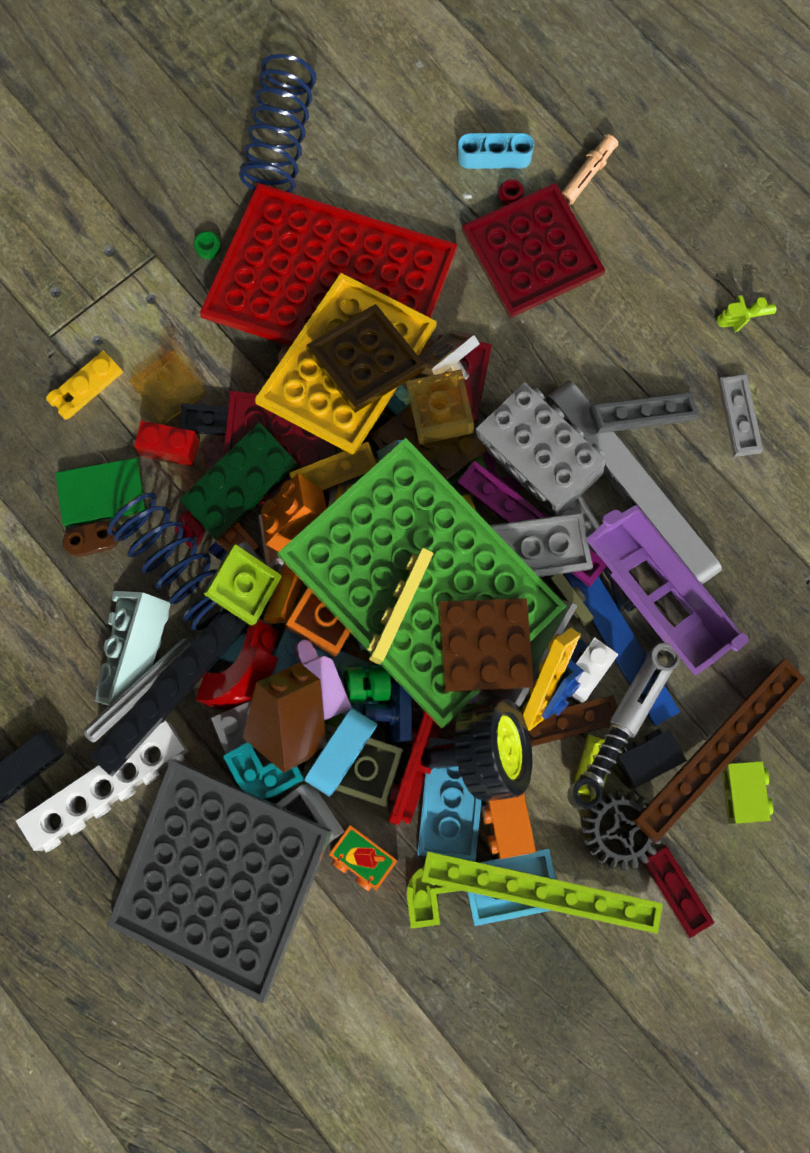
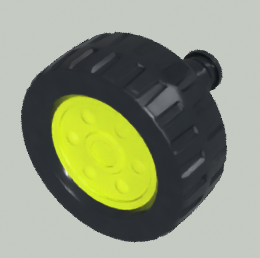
M506 698L486 699L467 704L459 713L456 722L455 743L436 745L432 748L425 747L421 757L422 766L431 769L458 766L466 788L476 799L481 801L504 800L521 796L529 786L533 765L530 735L521 711L513 701Z

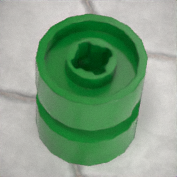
M369 664L366 669L362 665H347L344 667V690L350 703H363L367 698H370L372 702L388 701L390 699V674L381 664ZM363 677H366V689H363Z

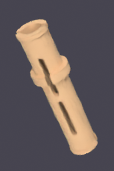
M604 135L597 147L589 151L586 156L587 160L575 173L563 191H561L568 205L574 203L596 172L604 168L606 159L617 148L618 141L612 135Z

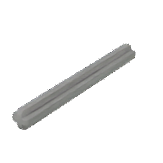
M186 638L180 640L84 728L83 734L91 742H96L136 705L190 646L191 642Z

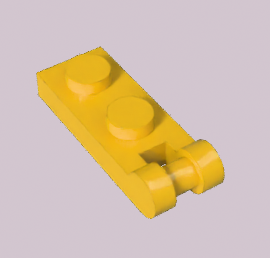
M103 350L61 387L52 390L47 395L46 401L51 406H56L59 409L58 413L63 419H69L119 377L123 371ZM69 395H71L74 398L71 402H66L64 400Z

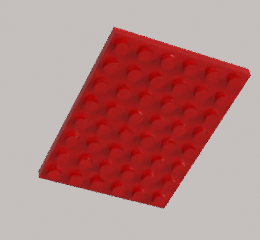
M258 183L200 310V316L215 323L291 346L338 276L342 273L432 318L457 252L458 244Z

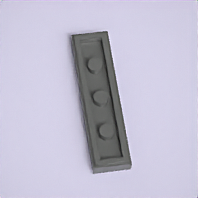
M691 392L593 404L589 409L597 434L695 421L699 417Z

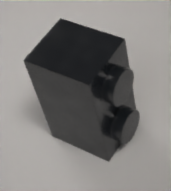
M659 728L644 736L646 742L636 746L635 742H632L621 748L622 753L615 760L631 789L637 788L687 761L671 730L662 733Z

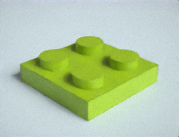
M234 544L228 550L203 594L252 626L259 619L282 575Z

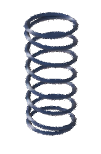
M280 53L264 58L260 64L262 72L259 74L258 79L264 88L257 90L254 96L261 106L253 108L251 111L253 120L258 124L248 128V136L254 142L247 144L243 148L245 155L251 161L242 163L238 173L240 180L253 191H255L256 187L247 182L244 176L252 181L266 185H279L290 181L291 186L285 191L291 193L296 187L293 179L299 172L296 161L302 155L300 143L306 136L304 125L309 119V110L307 108L313 100L311 90L317 78L316 72L309 63L294 55ZM277 58L294 60L307 68L311 75V80L306 84L298 76L280 69L266 70V64L268 61ZM269 74L288 76L301 85L282 83ZM264 76H266V78L275 85L286 89L304 90L297 92H288L284 89L270 87L264 82L263 78ZM272 92L288 96L300 104L301 107L282 109L267 105L260 100V94ZM307 93V101L304 104L297 96ZM260 110H269L284 114L295 121L297 125L290 127L270 125L259 120L256 113ZM304 110V118L300 122L293 113ZM257 128L274 130L287 136L293 143L285 145L267 143L257 139L252 131ZM300 128L301 135L297 140L288 131ZM296 146L297 154L293 158L283 149ZM251 147L272 149L283 154L290 161H264L252 156L249 153V149ZM293 164V173L290 176L279 167ZM252 168L269 169L280 173L286 179H261L250 175L246 170Z
M144 493L130 500L112 517L107 533L110 536H114V541H123L134 534L147 521L152 512L162 510L165 513L163 523L138 538L130 546L127 556H138L160 537L165 528L177 526L179 533L176 540L157 550L144 562L141 568V572L148 573L162 564L173 553L178 544L184 542L192 543L193 548L189 556L170 567L155 583V588L161 589L174 581L191 561L198 558H205L207 560L201 574L186 582L171 596L169 604L175 605L186 598L205 577L215 574L217 569L209 570L211 564V556L209 554H195L197 549L195 538H182L183 525L180 522H168L170 510L165 506H155L157 499L155 493ZM145 498H152V502L147 509L129 518L117 531L112 530L116 521L131 506ZM152 536L148 542L134 551L143 541ZM163 554V556H161L155 563L150 565L156 558ZM204 596L185 612L183 620L194 618L191 629L197 631L206 628L220 611L204 623L197 625L202 616L216 604V602Z

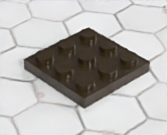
M374 304L306 345L307 352L355 413L425 370L423 361L377 304Z
M432 388L369 435V440L378 450L396 440H404L406 438L447 481L483 455L487 449L435 388Z

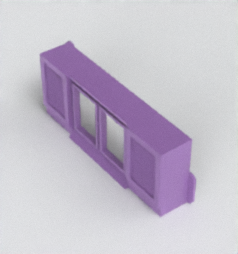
M638 505L622 513L619 510H613L602 517L603 524L586 540L612 571V578L664 643L668 642L695 676L716 662L731 648L734 651H738L749 642L747 635L739 631ZM644 561H647L664 583L663 586L648 596L628 572ZM670 591L690 615L674 628L654 604L655 601Z

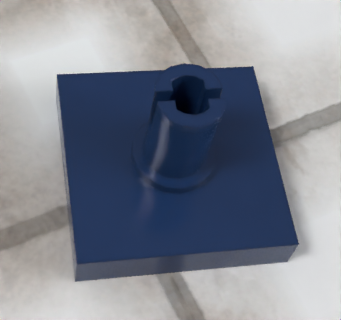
M398 682L391 684V695L386 704H363L362 714L372 721H386V744L397 745L411 740V696Z

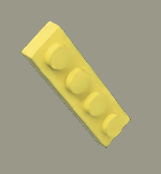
M422 548L418 555H411L405 568L410 573L405 582L399 581L393 593V596L397 598L393 609L387 607L380 621L385 626L380 635L374 634L367 649L372 652L369 658L370 661L379 665L384 661L433 552Z

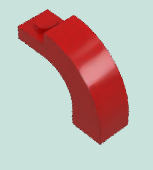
M257 620L256 624L250 625L242 650L236 661L221 673H206L202 678L196 700L218 710H230L250 701L253 698L256 682L271 676L276 666L278 657L272 655L279 630L260 620Z

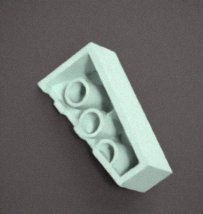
M113 591L112 600L116 602L115 613L109 614L108 624L112 625L111 637L105 640L103 651H105L107 656V662L102 664L100 668L95 702L105 705L112 704L153 666L156 652L161 645L163 628L169 618V608L171 605L169 602L143 592Z

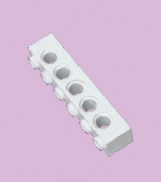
M164 721L113 777L108 775L98 765L16 820L34 851L45 850V852H49L62 843L60 838L66 834L74 835L87 826L85 822L93 816L97 819L111 810L109 805L118 799L123 802L136 793L135 788L144 782L145 785H148L161 776L159 772L169 766L171 760L177 759L183 762L185 760L183 755L189 751L172 724ZM158 747L161 751V757L157 762L151 763L148 754L151 749ZM134 764L136 774L132 779L128 780L124 776V769L127 765ZM105 780H108L111 783V791L108 795L102 796L99 790L100 785ZM83 797L86 800V808L83 812L78 813L75 809V802L78 798ZM57 813L61 817V825L54 830L50 825V820Z

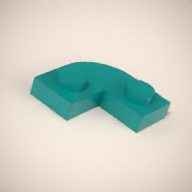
M248 742L223 756L239 787L243 791H247L260 798L277 796L305 780L298 766L284 773L273 763L264 767L254 747Z

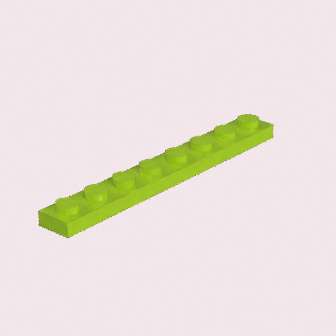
M427 852L421 882L656 934L659 931L663 903L437 853Z

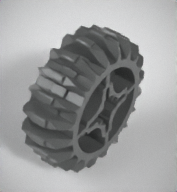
M617 790L616 799L611 791L606 792L607 802L601 798V801L598 803L599 808L594 806L588 809L594 816L583 817V821L591 823V828H582V833H591L592 837L585 839L584 844H595V847L589 853L596 855L601 852L602 854L598 858L600 864H603L610 858L608 865L611 869H615L618 861L619 867L623 871L627 870L628 861L631 867L636 869L639 867L637 858L643 863L649 862L645 852L655 855L657 851L650 845L651 843L660 844L661 839L658 842H653L644 833L641 844L634 850L633 835L640 828L634 821H629L625 818L623 812H620L618 805L627 806L639 814L644 809L642 806L646 798L641 796L634 802L635 792L633 791L627 794L626 799L623 790ZM610 809V827L599 833L601 818ZM620 821L622 822V825H634V827L628 828V830L624 832V839L622 838V834L609 835V833H612L619 828ZM616 839L621 848H624L626 855L613 853L602 841Z

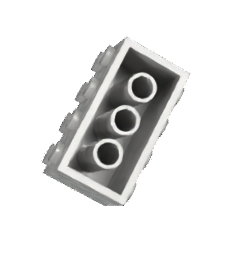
M524 382L476 428L477 437L487 448L486 452L552 517L560 516L603 475L605 454L599 446L594 443L590 445L583 438L585 435L575 424L570 426L563 419L565 416L555 405L550 407L544 401L545 397L535 386L530 388Z

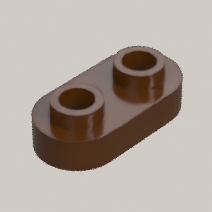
M108 521L72 528L65 533L62 541L64 549L74 557H83L108 551L116 547L119 542L114 541V536L109 534L103 539L99 537L102 531H108L110 523ZM115 526L112 528L113 531L118 530ZM80 537V543L73 545V539Z

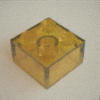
M462 369L406 381L419 445L474 433V422Z

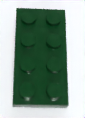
M259 422L179 500L215 540L219 541L299 464L265 426Z

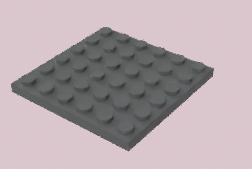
M173 759L167 768L107 926L264 1003L267 1001L333 830L254 794L243 791L177 759Z

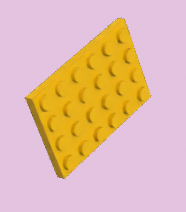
M341 273L256 396V404L355 455L397 388L355 413L307 352L306 345L374 304H377L410 347L419 355L436 328L437 321Z

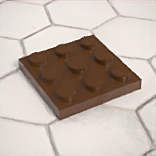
M527 598L445 601L438 603L443 692L525 689L534 687Z

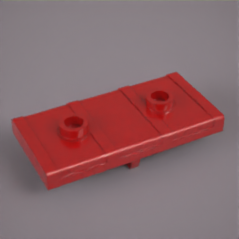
M425 711L423 712L419 729L412 728L411 740L408 741V744L413 746L400 785L394 783L389 800L394 801V806L388 822L400 826L401 820L406 824L412 822L425 782V774L430 775L432 770L422 766L421 757L424 748L429 745V737L439 738L442 729Z

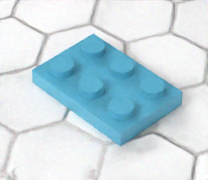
M549 849L538 850L535 853L480 862L482 864L555 879ZM467 892L474 926L551 911Z

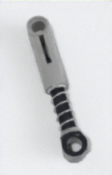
M668 642L656 645L646 654L643 665L609 721L611 731L604 736V744L599 745L598 754L593 755V763L587 765L588 770L584 771L578 780L569 787L567 798L570 805L575 809L587 810L597 806L601 801L603 785L605 783L604 778L607 773H610L611 765L616 763L615 758L618 753H622L621 748L624 743H628L626 739L636 736L673 669L679 665L680 657ZM658 653L666 656L668 660L667 665L659 663L657 659ZM652 674H654V677L648 685L646 691L644 692V694H642L649 679L651 678ZM580 787H586L590 791L591 798L588 802H584L579 798L578 791Z

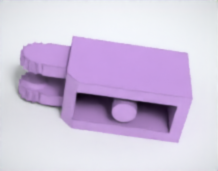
M304 639L296 643L293 650L296 653L297 662L320 678L324 720L352 709L333 660L326 656L318 658L316 650L309 640Z

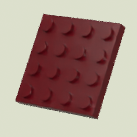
M556 183L462 226L463 235L510 319L592 281L605 273L604 266Z
M230 391L224 456L259 422L265 426L298 462L299 465L291 472L336 455L337 446L257 405L255 398L258 394ZM290 474L256 506L263 507L267 500L273 499L279 493L282 485L286 481L291 480ZM331 487L323 490L327 508Z

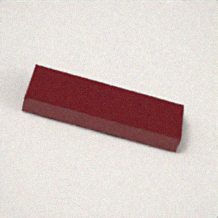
M663 845L656 850L655 855H647L649 862H642L687 937L692 938L715 922L667 845Z

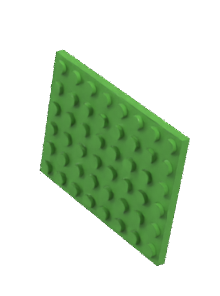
M405 438L282 548L277 555L351 634L368 649L374 634L380 635L385 626L380 621L387 607L393 609L397 598L393 596V593L399 581L405 582L410 573L405 568L411 555H418L422 548L433 552L431 560L381 665L439 727L443 728L480 691L443 692L438 603L445 601L527 598L530 642L566 605Z

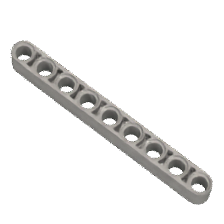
M568 380L546 396L548 405L550 407L552 405L558 407L565 416L563 419L570 426L575 424L585 435L583 438L590 445L594 443L601 448L605 454L603 474L630 507L639 506L700 583L703 585L718 574L722 567L717 558L614 432L596 433L589 411L592 405L578 387Z

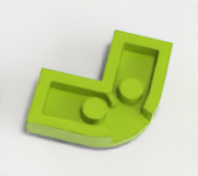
M424 867L417 870L411 877L407 887V903L411 929L440 925L436 894L462 890L421 882Z

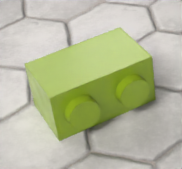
M763 761L728 764L722 771L728 824L771 821L770 815L773 814V802L767 795L766 785H769V773L767 768H764Z

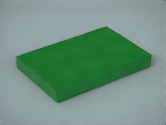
M137 458L55 473L61 519L64 527L112 519L126 503L144 494L140 465ZM145 499L131 506L120 517L135 515L145 510Z

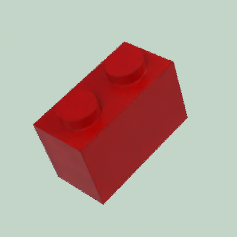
M141 420L134 447L142 457L194 467L200 440L195 431Z

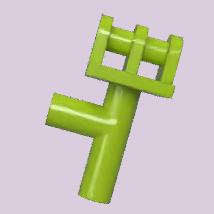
M741 295L717 317L716 322L723 328L733 326L734 332H738L750 321L751 317L775 314L776 306L774 303L767 304L765 298L759 297L750 307H746Z

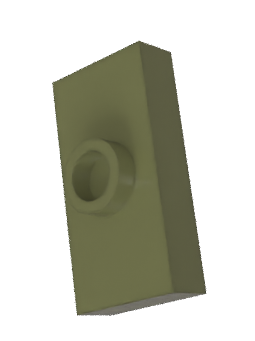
M563 574L552 576L550 584L561 599L577 605L573 615L582 628L591 623L594 617L583 603L586 599L577 586L572 588Z

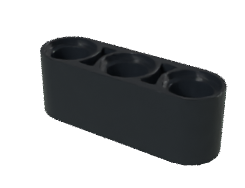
M48 729L36 734L0 762V804L10 799L64 756V750Z

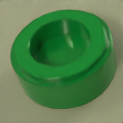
M201 232L194 239L195 252L202 259H213L221 251L220 240L213 232Z

